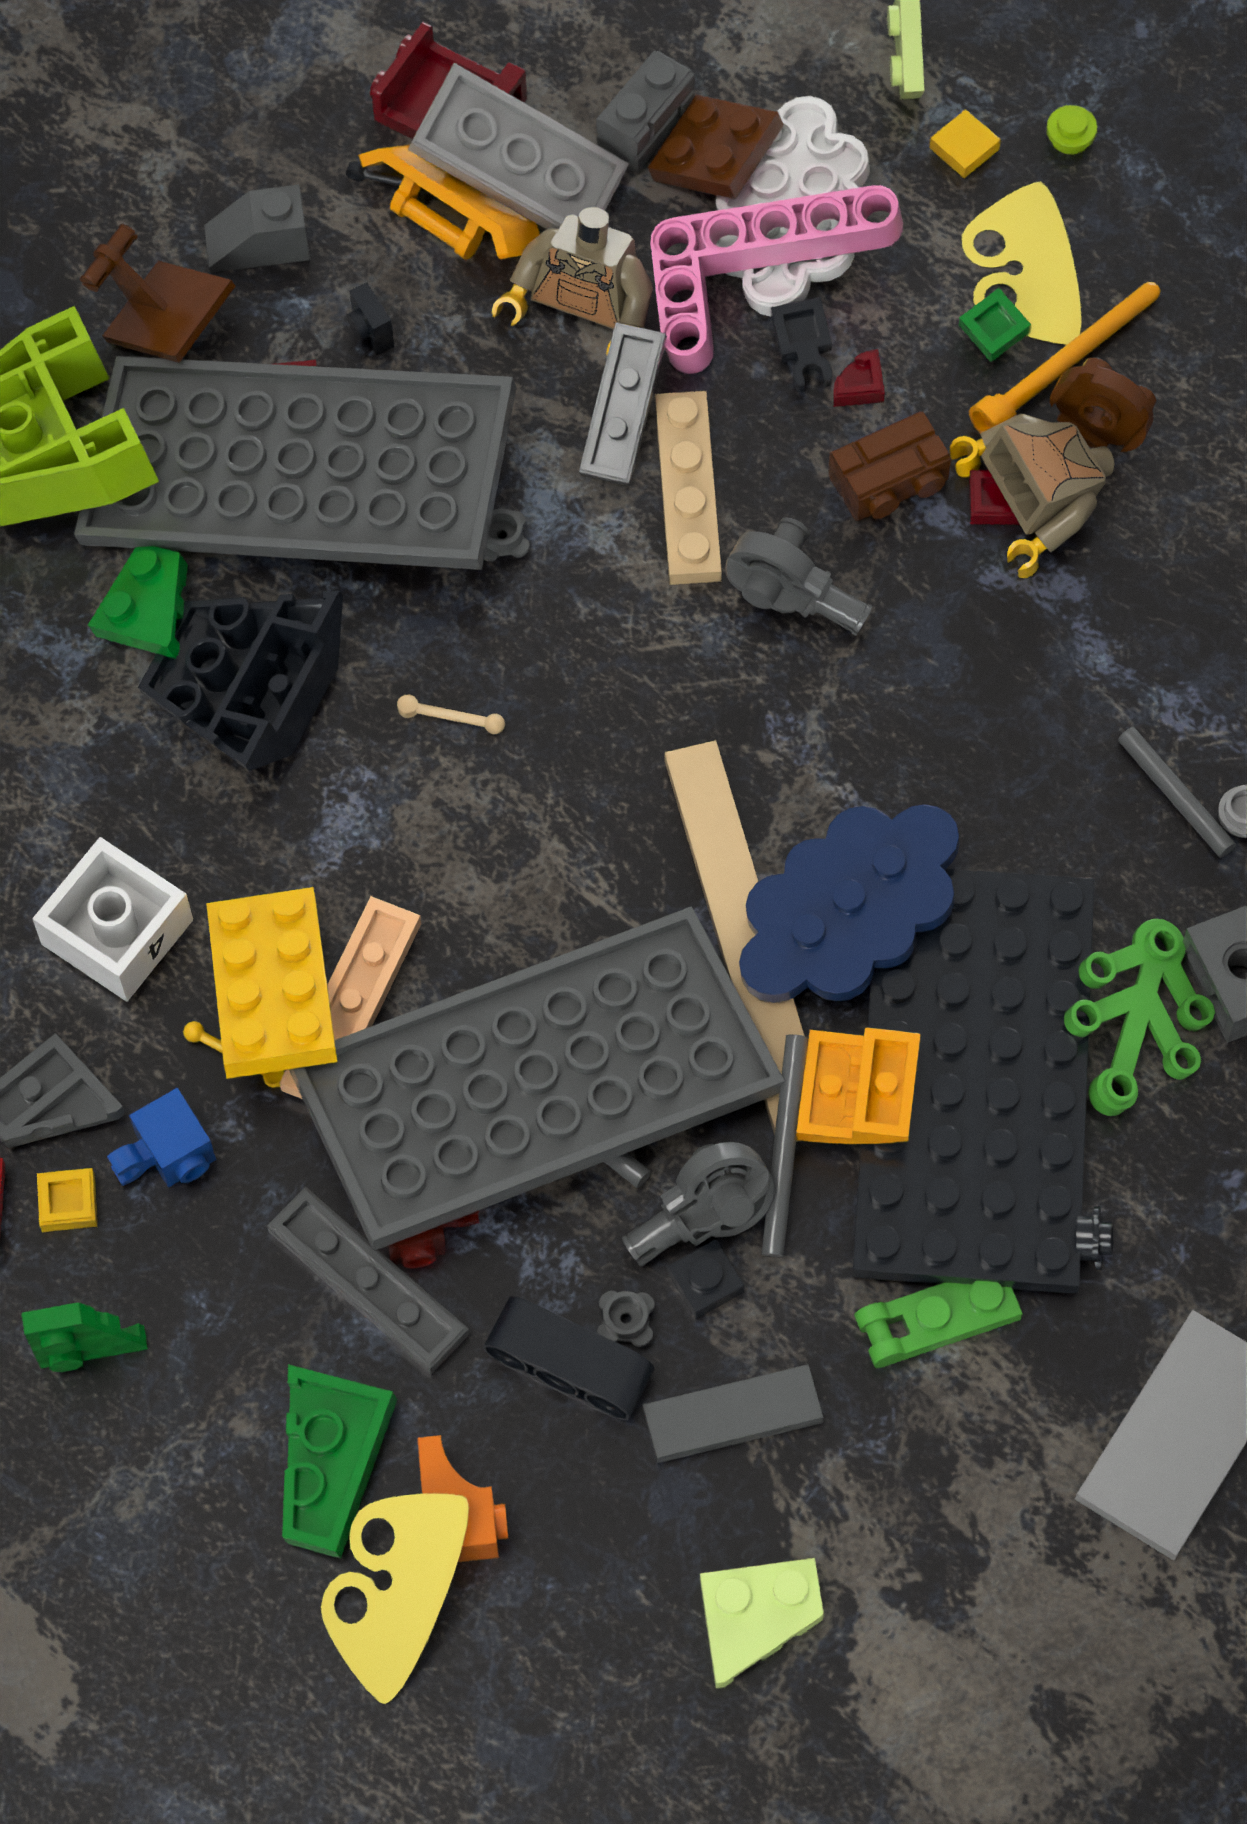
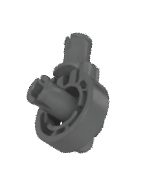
M784 517L778 523V528L774 535L752 531L743 533L738 538L727 559L725 571L729 582L741 591L746 601L758 608H772L782 613L798 611L804 618L808 614L813 616L817 612L851 631L855 636L857 635L873 606L832 585L831 572L828 570L823 571L816 567L813 561L801 551L804 542L810 536V531L804 524L793 518Z
M725 1142L701 1146L681 1169L676 1185L660 1195L664 1202L661 1205L663 1210L621 1238L638 1265L643 1267L647 1262L680 1240H683L685 1243L690 1241L697 1246L711 1236L729 1237L739 1234L754 1226L768 1211L774 1196L773 1178L760 1155L747 1145ZM735 1173H741L745 1175V1178L735 1175Z

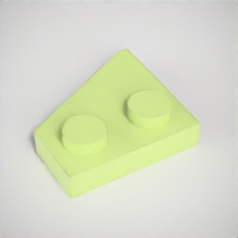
M895 0L894 4L888 6L887 10L889 36H894L896 56H890L891 86H899L900 99L920 98L924 92L920 0Z
M815 1558L700 1573L716 1688L726 1687L741 1672L760 1659L764 1661L780 1650L785 1642L796 1635H802L823 1620L824 1613Z

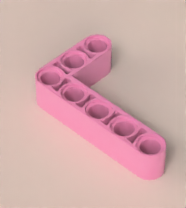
M872 185L674 217L659 223L651 234L650 243L660 331L667 335L665 350L672 366L684 374H695L703 371L713 359L714 347L705 276L890 246L899 239L903 231V220L896 195L889 188ZM876 211L890 213L888 218L882 222L871 223L867 221L868 216ZM826 219L839 221L838 225L829 231L816 229L817 225ZM776 227L789 229L781 238L769 239L766 237L767 233ZM734 235L738 237L737 241L731 246H716L717 241L724 236ZM684 243L688 245L681 254H666L668 248L674 244ZM681 290L693 291L692 296L687 301L681 303L671 301L673 295ZM696 337L699 339L698 343L691 349L679 350L676 348L678 343L684 338Z

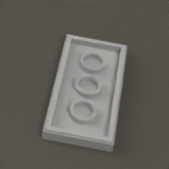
M456 63L453 64L407 149L545 229H559L566 216L576 215L579 217L580 212L588 207H597L605 211L629 165L628 162Z
M1192 1310L1079 1489L1075 1500L1174 1561L1247 1443V1342Z

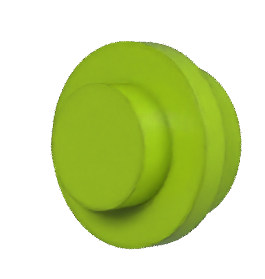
M1075 105L1060 107L1048 119V138L1053 146L1062 153H1080L1091 145L1096 137V119L1091 112L1083 107Z

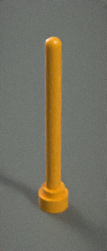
M1154 282L1143 284L1007 393L994 396L986 395L969 409V417L976 430L981 434L1016 416V411L1156 301L1160 296L1159 286Z

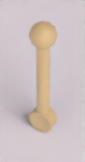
M404 695L397 702L398 712L405 718L421 714L485 727L491 734H499L505 728L504 718L499 714H491L485 717L420 704L412 695Z

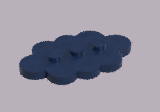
M924 804L911 806L891 820L876 808L865 806L853 807L841 812L834 818L828 827L826 839H809L795 845L787 855L784 874L771 875L757 882L747 897L745 906L748 924L755 936L742 949L739 965L742 982L748 992L759 1000L777 1003L792 999L808 987L823 999L832 1001L850 1000L863 993L873 977L874 968L895 967L906 961L914 950L916 932L935 929L942 925L952 913L955 902L952 880L945 870L957 857L960 843L957 824L951 815L937 806Z

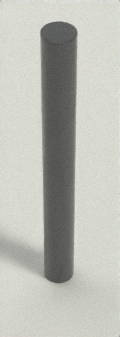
M795 1034L786 1035L781 1074L785 1082L781 1085L779 1092L770 1172L774 1182V1196L766 1212L761 1252L763 1256L776 1258L784 1257L797 1141L796 1132L808 1037Z

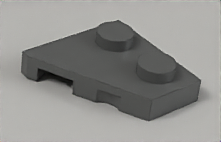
M56 1033L0 1077V1141L7 1148L114 1121L125 1115L121 1103Z

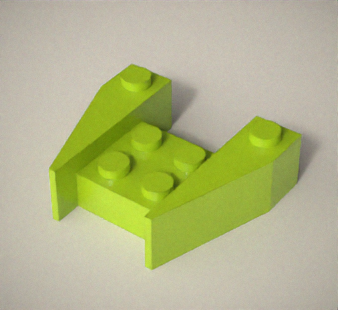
M75 306L28 327L0 350V526L113 504L159 482L124 408L80 429H76L63 401L110 379Z

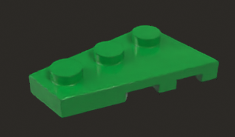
M288 1364L290 1410L286 1414V1434L289 1440L288 1468L284 1474L282 1537L287 1544L341 1559L350 1534L352 1522L358 1512L398 1399L392 1391Z

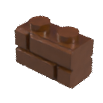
M920 411L830 452L828 474L839 495L844 498V503L855 521L858 522L871 515L874 519L886 517L898 508L901 501L916 494L920 498H926L937 493L945 485V482L949 480L951 458L939 436H936L935 430L924 412Z

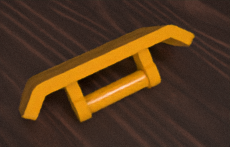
M409 145L379 148L358 155L362 167L387 164L404 175L399 189L392 198L390 210L400 217L406 216L454 248V252L465 260L470 259L475 254L483 239L482 236L485 230L492 234L499 259L521 256L525 247L540 235L537 223L407 150ZM422 187L469 218L464 231L418 201L420 188Z

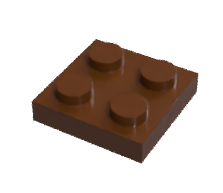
M696 95L648 166V170L655 182L736 200L784 124L777 111Z

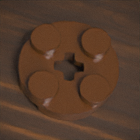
M1088 358L1083 366L1072 367L1060 376L1051 393L1050 405L1052 407L1056 403V407L1060 411L1056 419L1057 422H1070L1076 425L1089 447H1107L1108 444L1123 445L1120 452H1127L1138 448L1146 438L1154 421L1153 408L1156 404V397L1149 389L1138 386L1127 377L1113 371L1106 361L1099 358Z

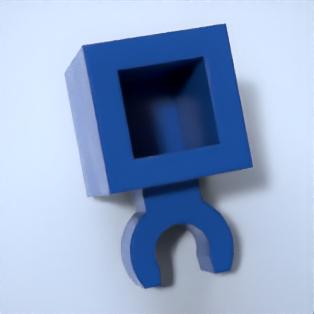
M178 1088L130 1114L129 1117L139 1141L134 1144L124 1145L107 1156L112 1164L111 1169L122 1186L133 1182L154 1165L168 1187L179 1181L181 1183H188L203 1175L208 1170L209 1164L216 1160L211 1140Z

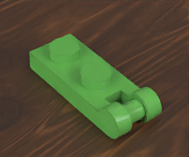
M975 1281L973 1284L945 1282L886 1303L877 1302L859 1309L854 1316L860 1331L863 1333L867 1332L872 1344L868 1352L874 1367L882 1368L1019 1321L1022 1318V1311L1012 1287H1001L998 1282ZM902 1320L907 1336L893 1338L888 1325Z

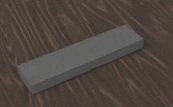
M306 1186L267 1225L268 1232L430 1375L469 1336V1329L384 1254L379 1250L373 1251L368 1240Z

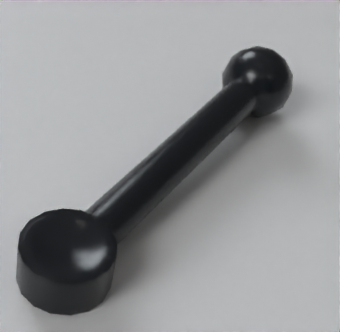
M357 161L350 162L346 171V175L355 181H363L366 178L400 186L404 178L367 169V167H362L361 163ZM422 187L420 188L419 191L427 192L431 195L432 198L440 200L439 198H437L430 192L426 191Z

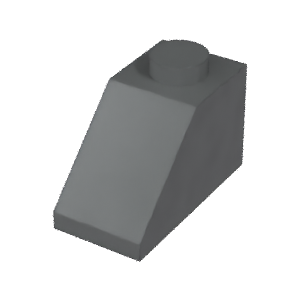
M299 184L248 191L204 225L210 273L310 260Z

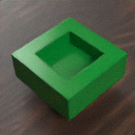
M1000 288L959 317V327L990 362L1031 332V323Z

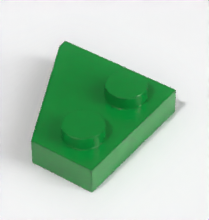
M156 546L135 547L88 624L94 635L98 638L176 659L180 651V644L175 638L176 620L183 618L184 600L181 593L186 585L188 564L179 552Z
M79 1302L22 1312L24 1335L40 1369L49 1367L54 1372H66L80 1368L83 1365V1361L148 1349L144 1325L135 1324L121 1329L119 1316L95 1311L93 1307Z

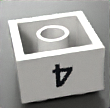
M99 837L33 917L40 942L44 947L126 1002L193 921L185 892L101 837Z

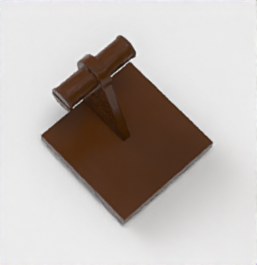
M120 224L107 244H100L93 252L95 260L80 277V281L83 282L82 284L87 289L98 292L107 277L111 275L128 300L102 336L107 343L180 363L236 286L231 279L159 260L143 280L123 259L127 250L138 239V235L135 234L136 232L131 227Z

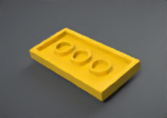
M314 887L206 903L223 1061L227 1079L338 1062Z

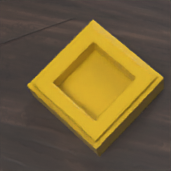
M965 109L930 138L929 148L965 178L1000 150L1001 139Z
M93 1168L37 1173L39 1226L42 1232L98 1227Z

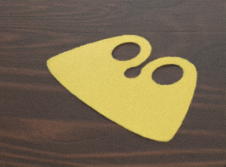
M1035 182L1007 195L979 214L962 234V247L966 256L973 263L981 267H1003L1012 260L1020 262L1023 266V271L1018 275H1010L1007 272L993 273L979 281L974 290L975 305L985 298L987 289L992 285H1008L1017 295L1015 306L1031 323V332L1026 336L1067 345L1080 335L1081 304L1078 281L1068 236L1056 202L1043 183ZM994 230L1004 237L1005 248L997 256L985 257L980 255L973 246L975 236L981 231Z
M445 1493L403 1495L385 1498L362 1508L351 1525L349 1534L350 1548L355 1559L363 1566L375 1572L387 1570L391 1574L392 1585L387 1590H379L371 1578L361 1573L348 1572L336 1577L330 1582L324 1592L321 1611L324 1624L332 1641L363 1686L383 1704L388 1703L396 1696L414 1669L429 1639L453 1579L468 1525L469 1505L467 1498L461 1495ZM375 1518L388 1521L395 1534L394 1544L390 1551L379 1556L370 1554L363 1546L361 1538L362 1530L366 1523ZM348 1586L357 1587L363 1591L368 1604L367 1612L363 1619L353 1624L345 1623L339 1619L334 1607L335 1597L338 1592Z

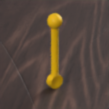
M192 1021L185 1025L183 1035L189 1042L195 1043L200 1041L223 1054L221 1040L205 1032L201 1023ZM282 1070L262 1073L261 1075L267 1086L276 1088L280 1086V1081L285 1072Z

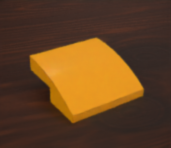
M866 1027L864 1036L810 1030L796 1132L797 1140L836 1144H881L908 1141L920 1034Z

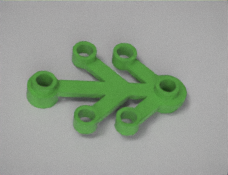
M1151 919L1140 925L1133 934L1132 945L1111 954L1094 952L1079 966L1081 981L1092 989H1100L1113 980L1116 974L1140 966L1134 986L1096 1002L1080 1000L1071 1006L1064 1016L1067 1030L1077 1037H1085L1095 1031L1102 1023L1126 1014L1111 1067L1095 1077L1089 1086L1091 1104L1098 1112L1107 1116H1117L1123 1113L1137 1100L1138 1086L1133 1073L1147 1025L1163 1055V1067L1169 1076L1179 1080L1185 1079L1200 1067L1201 1057L1198 1050L1193 1045L1181 1041L1157 993L1161 978H1163L1178 1005L1177 1019L1183 1028L1189 1031H1199L1208 1025L1215 1015L1212 1002L1207 997L1195 993L1180 964L1186 950L1181 932L1172 923L1163 919ZM1155 937L1163 942L1167 951H1162L1156 946ZM1091 963H1096L1102 967L1104 978H1100L1093 973ZM1190 1005L1200 1010L1202 1015L1201 1021L1192 1017L1189 1010ZM1077 1011H1082L1089 1017V1026H1085L1078 1021ZM1176 1053L1186 1058L1188 1062L1187 1069L1177 1064L1175 1059ZM1112 1080L1122 1087L1124 1096L1117 1095L1113 1091Z

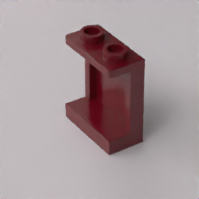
M422 22L413 36L407 35L402 40L394 62L387 71H380L371 85L370 97L373 102L374 119L413 139L454 63L525 103L527 100L526 70L508 62L501 73L498 74L436 43L433 37V27Z

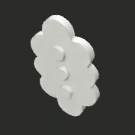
M811 96L795 98L785 103L777 111L784 126L736 200L716 195L717 210L860 188L866 182L870 173L867 150L863 143L854 136L838 133L836 114L830 104L820 98ZM826 219L820 222L816 229L829 231L835 228L839 221ZM776 227L770 230L766 237L769 239L781 238L789 229ZM734 235L724 236L717 241L716 246H731L737 241L738 237ZM854 253L726 274L742 278L744 295L750 307L760 314L771 316V307L805 300L811 282L831 281L841 276L851 266Z

